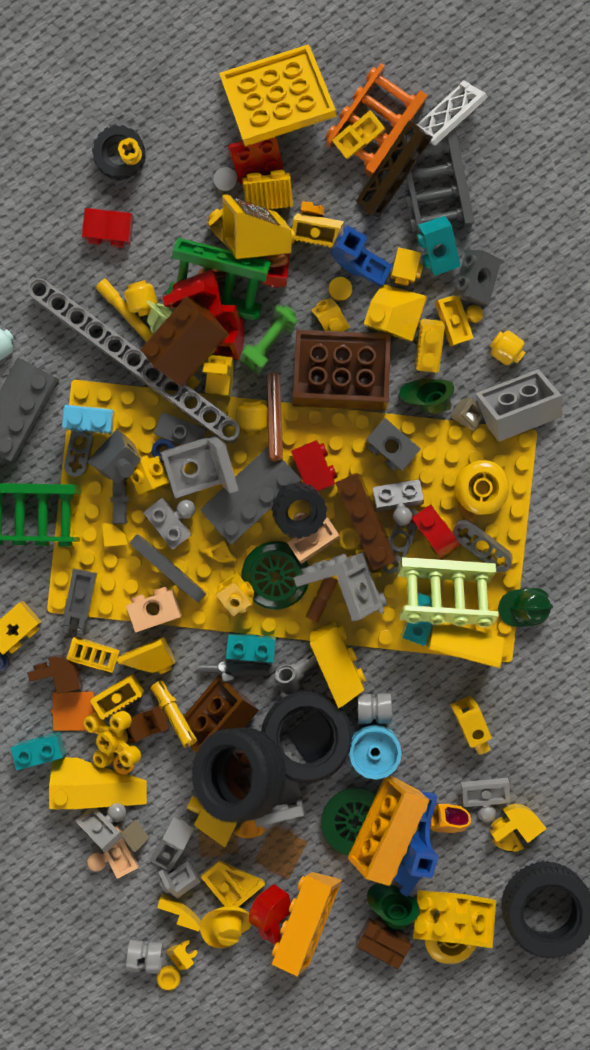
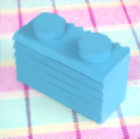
M64 405L62 427L67 431L70 429L76 432L85 431L87 433L89 431L90 433L99 432L100 434L104 433L106 435L108 433L111 435L113 433L115 412L113 409Z

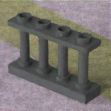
M456 128L436 145L428 144L421 154L439 151L448 152L449 161L445 165L410 171L402 183V186H407L408 194H405L407 209L411 208L413 217L409 218L411 231H416L417 235L420 234L419 224L442 216H446L449 222L455 220L462 222L463 227L472 226L475 222ZM398 151L395 153L396 159H398L402 151ZM444 174L452 175L454 184L450 188L416 195L413 181ZM450 197L458 201L459 208H456L455 211L420 217L418 204Z

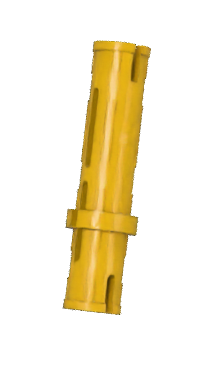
M158 681L153 684L150 689L156 696L160 704L159 707L165 712L183 747L187 748V744L190 747L196 743L197 738L176 704V698L171 696L164 681H160V683Z

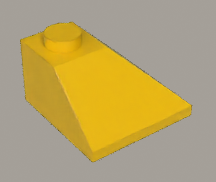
M384 284L370 302L364 325L370 330L391 334L393 337L413 342L427 296Z
M165 636L128 651L117 658L119 664L150 673L158 671L159 674L172 670L171 665L176 662Z

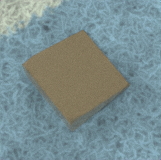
M469 397L460 400L450 417L467 428L476 430L483 415L479 405Z
M136 820L121 831L122 838L133 852H136L149 839V836Z

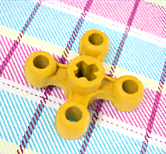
M120 711L113 714L109 720L110 727L106 725L105 719H100L97 712L85 717L83 725L86 731L98 735L96 743L99 749L93 754V761L96 766L103 768L110 765L115 759V753L119 755V761L124 767L134 766L141 760L140 750L136 746L126 744L128 741L126 729L132 723V718L128 712Z

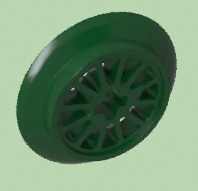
M272 541L257 546L249 553L242 567L243 581H247L254 590L253 601L267 609L279 610L294 605L303 597L309 585L308 583L297 587L294 584L291 587L284 581V579L294 580L293 577L285 576L286 573L296 571V576L302 574L301 569L309 567L307 561L302 564L300 563L288 543ZM272 555H278L276 566L272 563ZM267 557L271 568H268L261 561ZM280 557L287 558L282 567H279ZM288 562H291L294 568L284 571V567ZM258 564L262 565L267 572L257 571ZM276 569H279L282 579L272 582V576L269 575V572H275ZM255 574L266 575V578L256 581ZM267 580L268 583L261 590L257 584ZM283 583L290 591L284 594L280 584ZM272 584L271 595L264 593L266 588ZM275 585L279 588L280 596L273 595Z
M360 788L345 789L335 794L325 805L321 817V828L326 841L336 851L349 855L357 838V832H360L369 810L363 814L361 813L365 805L371 808L376 797L374 793ZM353 802L352 812L347 807V803ZM356 802H361V807L356 811ZM343 806L347 811L348 815L338 810ZM336 815H339L345 819L335 820ZM354 816H358L359 821H361V824H357L356 827H352V823L349 821ZM335 824H346L338 830L335 827ZM349 829L345 837L340 835L341 832ZM351 832H354V840H348Z

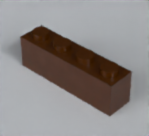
M355 473L335 482L373 571L398 562L362 476Z

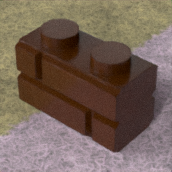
M377 917L375 920L368 918L355 941L358 949L397 970L411 947L408 934L400 929L391 930L382 919Z

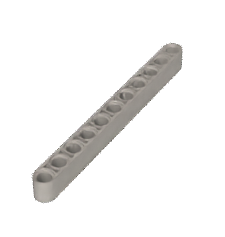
M37 278L30 282L28 291L37 304L226 444H233L238 441L240 428L233 419L186 384L184 387H181L150 363L139 349L46 280ZM38 288H46L44 295H35ZM58 301L65 302V306L61 310L54 309V305ZM77 315L84 316V320L80 324L73 323V319ZM95 329L103 330V334L99 338H93L91 334ZM113 343L122 344L119 352L110 351ZM132 357L141 358L140 364L135 367L129 365V360ZM151 371H158L160 376L157 380L151 381L148 379V374ZM169 385H177L179 387L178 392L174 395L167 394L166 389ZM188 399H196L198 404L195 408L188 409L185 407ZM209 412L217 415V419L213 423L204 421L205 415ZM228 426H232L236 429V433L233 437H226L223 435V430Z

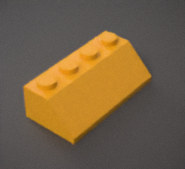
M392 775L383 779L348 856L351 863L366 879L390 886L397 874L401 860L407 853L408 845L417 831L419 821L423 813H425L429 799L418 789Z
M314 872L307 874L305 877L302 876L297 887L300 890L298 897L292 900L289 907V912H291L288 921L285 920L280 934L283 936L280 943L277 942L272 951V956H274L272 965L297 977L309 967L342 880Z

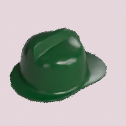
M423 378L403 384L399 395L404 402L419 405L428 414H438L451 409V395L454 393L455 387L448 380Z
M540 588L509 591L502 596L498 605L500 618L504 623L513 627L534 626L544 623L548 619L551 609H553L547 592Z
M375 883L367 892L369 907L382 917L384 923L390 928H408L419 916L420 907L417 901L411 896L406 897L395 885L388 886Z

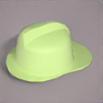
M147 300L146 302L151 306L147 322L151 327V332L154 334L171 315L173 310L163 304H154Z

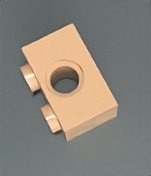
M166 587L154 590V595L145 598L144 594L130 599L131 603L126 605L135 633L182 616L173 589L167 590ZM150 602H156L159 605L160 611L158 614L153 615L149 613L147 607Z

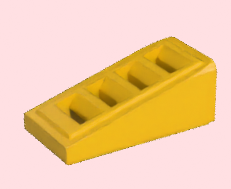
M75 636L72 639L66 659L113 673L120 650ZM79 644L83 645L80 657L76 656ZM88 647H91L93 649L89 660L85 659ZM101 650L99 662H94L97 651ZM108 652L111 653V656L106 666L103 663Z

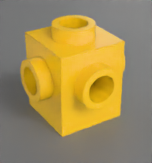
M148 455L141 457V461L134 468V472L130 476L138 495L169 483L159 456L149 459Z
M236 573L218 585L216 596L219 598L222 608L226 611L228 610L234 616L239 612L244 613L250 609L254 590L247 581L244 582L239 574Z

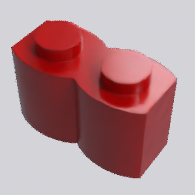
M85 208L82 237L87 240L88 244L101 245V242L104 241L111 242L110 246L124 248L125 244H131L134 216L132 213Z

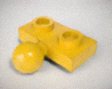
M454 295L434 302L440 320L444 321V331L450 347L474 339L468 322L478 323L482 320L483 310L480 306L470 305L464 311L460 298Z

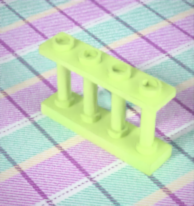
M402 557L397 567V576L407 579L408 606H404L399 614L400 620H406L409 623L425 621L436 625L443 623H454L457 626L474 624L479 627L494 625L499 617L498 611L488 610L487 582L490 583L495 575L496 564ZM417 578H428L431 580L432 607L418 606ZM441 579L454 582L455 609L442 608ZM463 581H474L477 583L479 610L465 609Z

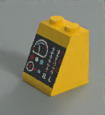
M222 195L223 242L236 259L292 253V244L295 242L294 231L277 212L229 195Z

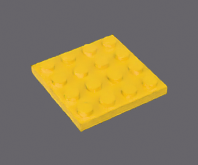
M309 44L219 73L245 146L337 117L336 109Z

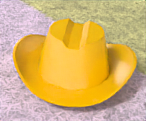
M479 460L465 466L456 478V497L460 504L472 513L479 515L494 513L507 500L509 494L507 475L498 464L492 461Z
M236 906L220 907L208 912L200 922V932L204 941L214 948H227L236 944L242 933L249 930L252 925L249 923V912Z
M439 913L434 916L435 922H438L440 918ZM425 940L426 949L430 956L443 964L460 963L469 958L477 947Z

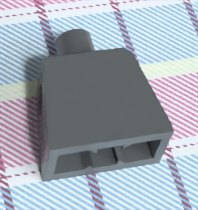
M116 429L87 463L104 477L120 484L125 478L133 474L134 468L141 461V457L135 444L120 430Z

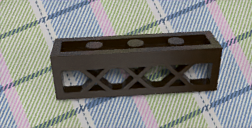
M411 120L407 122L356 200L365 208L364 211L371 216L378 218L381 216L433 138V136ZM413 128L416 132L407 143V135ZM402 151V153L394 163L393 156L396 152ZM389 171L381 183L380 176L383 172ZM376 191L369 203L364 201L370 192Z

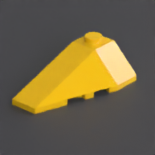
M63 757L52 761L49 783V809L110 807L115 803H120L123 806L147 804V780L129 774H120L106 767L101 768L94 763L77 757Z

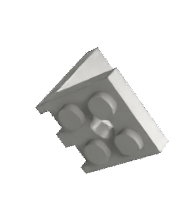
M215 435L160 452L174 498L221 484L229 493L239 491L226 445ZM189 462L196 463V471L192 474L184 472V467Z
M364 553L350 557L342 554L328 561L316 562L312 566L301 569L302 574L294 577L295 584L298 587L337 575L352 621L359 620L382 607Z
M291 750L285 751L284 753L293 760ZM251 773V774L248 776V777H249L250 785H252V773ZM286 778L281 799L269 814L255 819L257 827L271 828L277 825L276 822L286 820V823H292L300 820L301 816H304V804L299 783Z

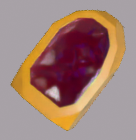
M438 804L434 808L430 829L437 833L462 832L470 826L471 817L469 812L461 806Z

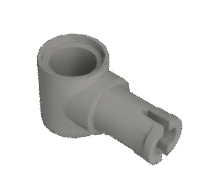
M309 652L296 664H285L278 667L275 672V678L283 693L292 694L297 692L300 688V681L305 678L304 675L319 664L312 652Z

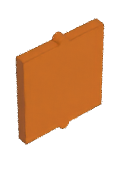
M53 692V709L50 711L53 714V731H86L83 725L85 717L96 712L90 702L94 697V692H65L61 694Z

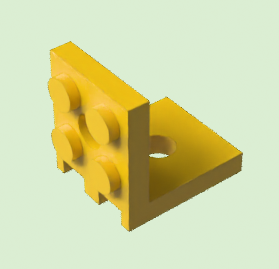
M418 890L417 903L420 907V912L415 920L413 939L493 948L496 900L467 894ZM438 910L440 918L438 922H435L434 915Z

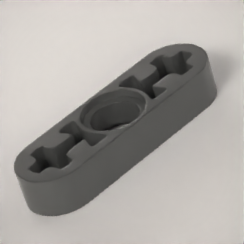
M71 431L65 460V470L69 475L79 477L87 471V461L90 457L94 432H89L88 435L84 432ZM78 436H84L87 439V446L82 450L77 449L74 445V441ZM72 451L80 454L85 453V458L79 456L78 462L82 465V469H77L76 473L70 467V464L76 461V455H72Z
M408 508L413 513V516L418 514L416 510ZM395 523L389 540L394 550L403 553L401 557L396 554L398 559L396 567L392 566L391 569H387V567L382 568L385 572H397V567L402 557H406L418 528L415 523L408 525L407 529L412 530L410 535L403 530H397L399 525ZM397 534H403L407 539L406 545L402 548L396 547L393 543V539Z
M463 519L455 524L452 533L458 543L484 563L496 564L497 572L509 570L513 561L509 550L469 520ZM466 527L468 529L467 534L460 535V529L463 530ZM474 534H476L477 536L474 538L473 542L470 543L471 537L473 538ZM481 540L486 541L489 544V549L487 551H480L476 547V543ZM494 548L495 553L492 554L491 558L488 557L492 553V550ZM498 558H506L505 563H497Z

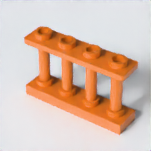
M380 63L377 69L373 67L366 77L368 82L364 88L360 86L352 97L354 102L350 108L345 106L339 115L340 122L336 127L332 125L325 136L327 138L326 146L331 148L334 143L332 140L342 132L347 123L349 122L353 125L360 119L354 113L361 103H364L391 122L393 129L389 135L386 133L384 135L380 134L374 139L380 147L376 154L372 152L369 154L364 149L354 154L364 161L366 166L364 173L370 177L375 173L407 122L415 118L428 96L421 90L416 96L413 94L410 96L383 77L382 73L384 72L385 65ZM375 83L405 103L407 109L403 115H396L368 95Z

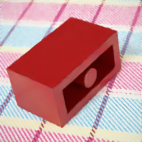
M318 440L291 450L299 473L306 485L310 484L317 491H320L335 484L334 479L338 477L333 465L328 466L325 457L329 455L324 443L319 444Z

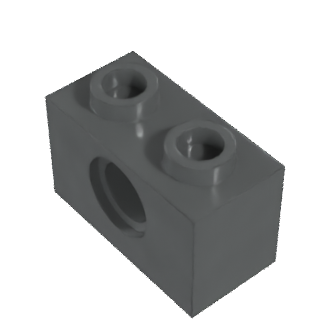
M466 250L453 295L469 303L489 305L502 259L483 250Z
M386 418L381 421L365 440L368 443L366 447L374 455L377 456L380 453L385 457L384 463L393 471H396V469L402 471L421 450ZM393 440L397 443L398 448L395 453L386 451V441Z

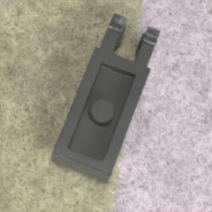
M73 569L64 611L63 634L69 633L72 617L80 618L77 627V637H83L86 620L89 618L98 573Z

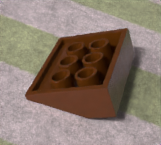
M296 330L293 406L387 410L389 403L391 334Z

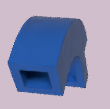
M349 225L343 226L330 250L331 256L340 266L356 277L362 276L379 287L383 286L393 265L364 247L367 236Z
M420 791L429 799V802L402 861L410 875L433 878L439 856L433 850L430 843V824L438 796L435 793Z

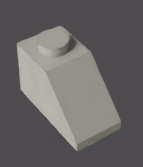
M173 817L150 861L171 871L183 852L194 828L185 821Z

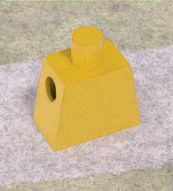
M470 695L450 704L470 748L475 747L479 755L487 753L491 749L488 741L492 739V736L473 697ZM469 707V711L462 712V709Z
M192 796L186 809L198 814L194 825L220 845L226 847L237 822L229 823L212 817L200 804L198 798Z

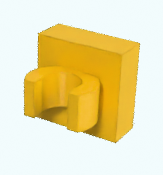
M189 940L183 941L179 945H173L166 951L179 970L189 969L194 964L191 958H194L198 953L197 950H193L189 954L186 952L185 948L189 945Z

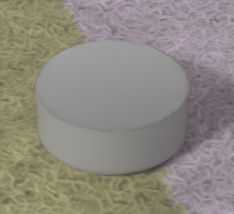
M220 168L214 174V184L219 191L230 192L237 185V175L231 168Z

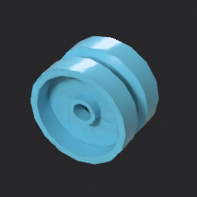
M374 722L363 724L354 731L349 755L355 770L366 778L376 780L392 774L400 764L402 754L400 743L394 732L384 724ZM373 748H378L379 750L378 754L373 752L371 755L370 752Z

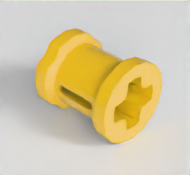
M127 138L119 143L118 150L123 162L128 165L139 163L142 158V151L137 141ZM133 148L135 153H129V155L127 156L125 151H130Z

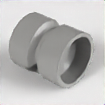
M377 693L375 698L371 694H358V725L371 724L373 720H376L378 724H391V694Z
M130 940L126 971L140 973L142 969H145L146 973L160 974L163 943L149 942L148 945H145L143 941Z

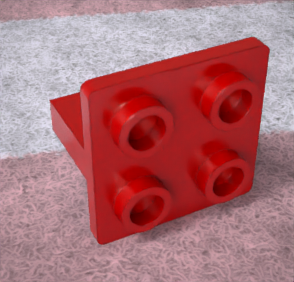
M276 137L248 146L244 145L243 140L227 145L240 184L243 183L242 178H246L250 173H261V176L270 175L272 171L284 169Z
M211 269L174 283L171 294L163 296L164 306L173 310L177 308L185 297L201 301L215 318L223 314L216 274Z

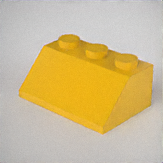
M337 621L310 631V645L339 708L364 691L363 682L366 681L362 668L357 669L354 661L357 660L354 649L352 647L348 648L345 642L348 636L344 627H339Z
M454 623L433 624L426 646L434 651L500 668L504 638L498 635L499 631L485 627L484 631L475 629L476 625L474 624L457 626Z

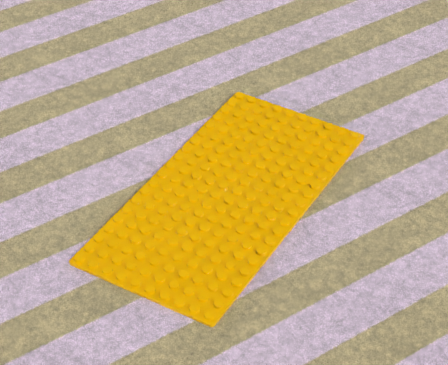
M73 380L71 382L69 405L113 409L115 412L113 433L118 429L135 444L140 457L148 455L149 459L154 458L152 455L153 444L160 439H165L154 434L162 412L204 428L151 388ZM166 390L167 394L174 395L178 392L175 390ZM198 393L236 423L237 407L243 404V400L249 399ZM194 398L188 399L185 407L193 409L197 406L198 401ZM261 400L267 406V400ZM281 402L282 459L301 478L298 484L304 482L291 450L318 440L319 444L324 443L329 455L325 457L328 466L333 465L338 477L334 479L335 482L355 473L360 474L376 508L373 487L420 480L424 504L406 508L414 509L419 513L429 505H432L452 532L455 524L464 519L460 513L459 501L455 493V482L460 471L468 464L479 460L492 461L498 464L505 471L509 481L507 500L496 512L478 515L475 525L509 550L513 561L509 570L505 572L496 571L490 583L487 582L488 610L498 611L499 601L502 596L509 591L520 589L537 442L536 430L530 429L498 442L486 424H479L476 430H471L452 420L341 408L293 406V403ZM213 412L207 413L204 417V421L207 423H213L217 419V415ZM384 418L421 448L402 471L398 469L393 471L384 463L385 457L380 453L377 456L374 455L366 447L368 443L365 440ZM228 426L223 430V435L226 437H233L236 433V429L232 426ZM268 426L260 430V434L248 435L246 430L240 429V437L237 442L233 444L224 443L235 477L268 447ZM66 430L60 484L81 485V495L74 494L73 499H71L70 537H80V542H73V546H58V542L54 541L47 610L50 613L64 614L72 572L76 568L98 573L89 617L131 621L126 605L131 603V598L144 594L145 598L154 595V590L166 587L167 590H174L182 616L160 625L310 641V631L337 621L338 626H343L347 633L348 639L345 640L347 645L453 656L431 650L426 645L423 646L401 637L406 620H400L399 614L404 606H408L407 579L405 577H398L397 572L387 573L383 569L377 570L381 571L382 577H376L377 581L374 582L378 592H383L387 606L383 607L384 613L379 614L377 609L359 620L352 621L338 581L330 599L327 601L319 622L317 623L306 618L305 616L314 598L317 596V591L323 581L321 579L309 583L303 597L288 608L279 610L267 609L252 601L250 609L244 613L239 612L232 616L219 603V598L216 596L218 585L236 573L242 578L241 573L244 561L257 546L272 541L288 543L295 538L289 537L288 534L285 535L279 529L272 516V510H268L232 545L226 540L236 559L229 563L217 562L211 559L204 551L225 539L200 510L224 488L221 484L174 498L170 483L138 495L131 477H127V497H129V502H127L128 523L113 524V503L110 502V497H113V481L104 477L89 463L87 471L82 476L75 477L66 472L65 460L71 430ZM207 430L204 438L212 436L213 434ZM99 432L94 433L89 459L111 435L108 433L106 435ZM78 436L74 441L75 447L79 450L84 449L87 446V439L84 436ZM393 440L386 441V451L395 453L398 448L397 443ZM171 441L175 447L181 446L180 444ZM163 446L160 448L159 452H163L168 449L167 447ZM72 451V455H76V461L71 463L70 467L76 473L77 469H82V465L78 462L79 456L85 458V453L80 454ZM189 462L184 467L186 474H192L196 471V463ZM336 484L318 491L327 506V518L338 534L344 528H355ZM161 498L166 500L174 512L177 511V505L182 500H190L195 505L194 515L187 519H181L192 535L173 550L143 513ZM61 499L58 502L55 536L61 537ZM305 500L293 502L288 509L289 517L293 520V517L299 512L309 515L311 510L310 504ZM396 509L377 512L388 538H390L395 525L393 513ZM102 523H110L120 528L126 535L129 544L104 547ZM409 524L405 525L404 527H401L399 525L397 528V530H403L407 532L409 535L412 532V530L407 529ZM466 527L463 530L460 529V535L467 534L468 529ZM417 528L405 558L439 560L427 543L424 535ZM136 534L146 539L207 593L200 603L191 598L130 544V541ZM397 534L393 539V543L396 547L402 548L406 545L407 539L405 535ZM474 534L473 538L471 537L470 543L473 542L474 538L477 536L476 534ZM337 540L306 561L308 566H312L316 562L328 561L342 554L350 557L355 555V550L347 551L343 549ZM481 540L476 543V547L480 551H487L489 544ZM362 543L357 549H364ZM460 543L459 549L443 559L448 561L484 563ZM494 548L492 550V553L488 557L491 558L492 554L495 553ZM394 550L395 554H398L400 557L402 556L403 552ZM278 555L271 556L274 566L277 564ZM366 555V561L370 572H373L372 566ZM280 557L279 567H282L287 558ZM264 558L261 562L268 568H271L268 558ZM498 558L497 563H505L506 558ZM288 562L283 570L292 569L294 566L291 562ZM397 562L387 566V569H391L392 566L396 567ZM258 564L257 571L267 572L262 565ZM276 569L275 572H269V575L272 576V582L282 579L279 569ZM296 571L286 573L285 576L294 578L296 577ZM255 574L256 581L266 578V575ZM337 575L331 576L338 580ZM417 578V592L431 597V580L428 578ZM284 579L289 586H294V580ZM441 579L442 608L455 609L454 582ZM263 581L257 585L262 590L268 581ZM463 581L465 609L479 610L477 583L474 581ZM283 583L280 584L284 594L290 591ZM272 584L266 588L264 593L271 595ZM277 585L274 588V596L281 595ZM156 602L148 604L149 613L153 615L159 613L160 607ZM499 616L494 625L486 628L499 631L498 635L504 638L501 662H511L513 659L516 627L504 623ZM476 625L475 629L484 631L485 627Z

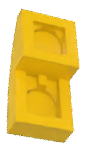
M369 110L332 141L345 158L349 159L386 129L374 113Z
M161 894L157 908L179 915L177 925L199 932L201 927L200 918L180 901Z

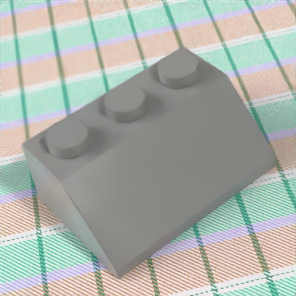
M539 369L475 393L486 425L498 442L562 417V395Z

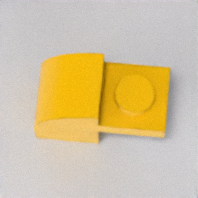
M211 355L203 367V372L207 374L205 393L232 397L234 379L233 358Z
M511 804L502 808L507 817L496 819L491 824L492 828L489 831L498 842L517 828L526 842L529 843L546 830V827L527 806Z

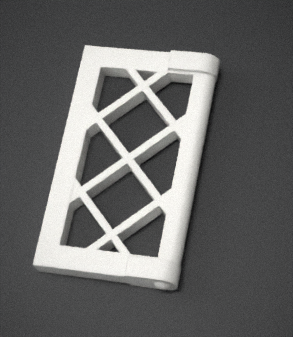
M463 80L454 91L416 125L433 136L430 143L436 145L485 101L488 96L485 92ZM463 101L462 106L453 108L454 103ZM445 117L444 122L435 124L437 119Z

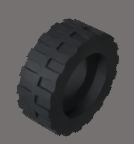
M112 125L113 127H107L103 132H100L97 135V139L94 140V148H92L93 159L101 173L108 176V178L112 180L117 179V181H122V179L128 180L130 177L136 176L137 172L143 168V163L146 160V150L140 136L132 128H127L124 125ZM127 138L137 141L142 151V158L139 163L135 165H128L126 163L117 165L109 160L108 149L113 143L121 142Z
M302 482L301 484L292 483V485H287L283 490H280L276 498L274 497L271 507L272 516L279 529L285 535L288 534L292 538L309 537L323 526V522L327 517V506L320 493L312 485H306V483ZM297 500L307 501L311 508L309 515L301 521L292 520L288 515L290 505Z

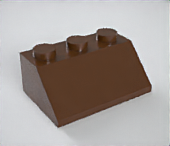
M185 297L140 351L156 369L179 386L184 387L229 334L201 301Z
M220 674L184 715L191 731L197 738L196 743L190 746L195 753H197L205 739L214 732L230 728H244L259 711L232 684L223 682Z

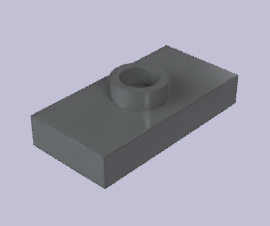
M162 412L154 434L184 445L203 439L207 429Z

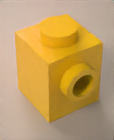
M398 247L390 278L395 279V284L408 286L409 283H414L415 278L420 279L423 267L422 264H419L421 252Z

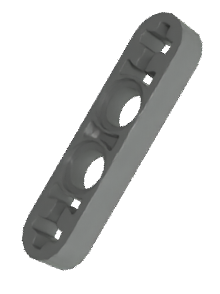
M136 534L130 541V544L196 602L200 603L207 595L200 586L141 535Z

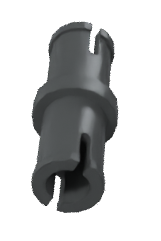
M127 478L120 484L113 482V497H110V502L113 503V524L128 523L127 502H129V497H127Z

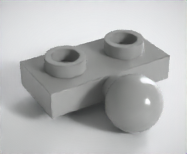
M420 480L373 487L377 512L396 509L393 513V519L400 526H405L412 520V513L406 507L424 504Z
M161 498L143 512L172 550L192 535L181 521L182 518H190L195 513V505L190 500L180 501L177 505V511L174 512L166 500Z
M508 778L461 782L463 807L480 806L477 814L483 822L494 820L496 810L492 805L510 803Z
M120 803L112 804L108 808L107 816L104 817L96 808H89L75 822L106 853L123 837L112 823L122 821L126 816V809Z

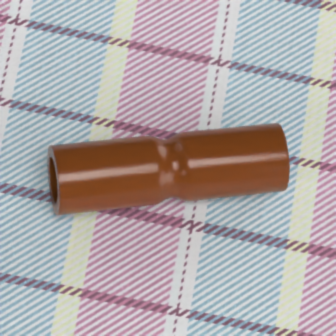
M333 577L323 579L317 591V596L314 598L305 616L306 618L317 623L319 622L327 601L330 599L338 583L337 579Z

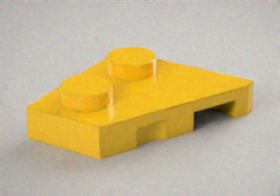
M221 860L201 874L203 881L224 906L239 907L266 883L263 879Z

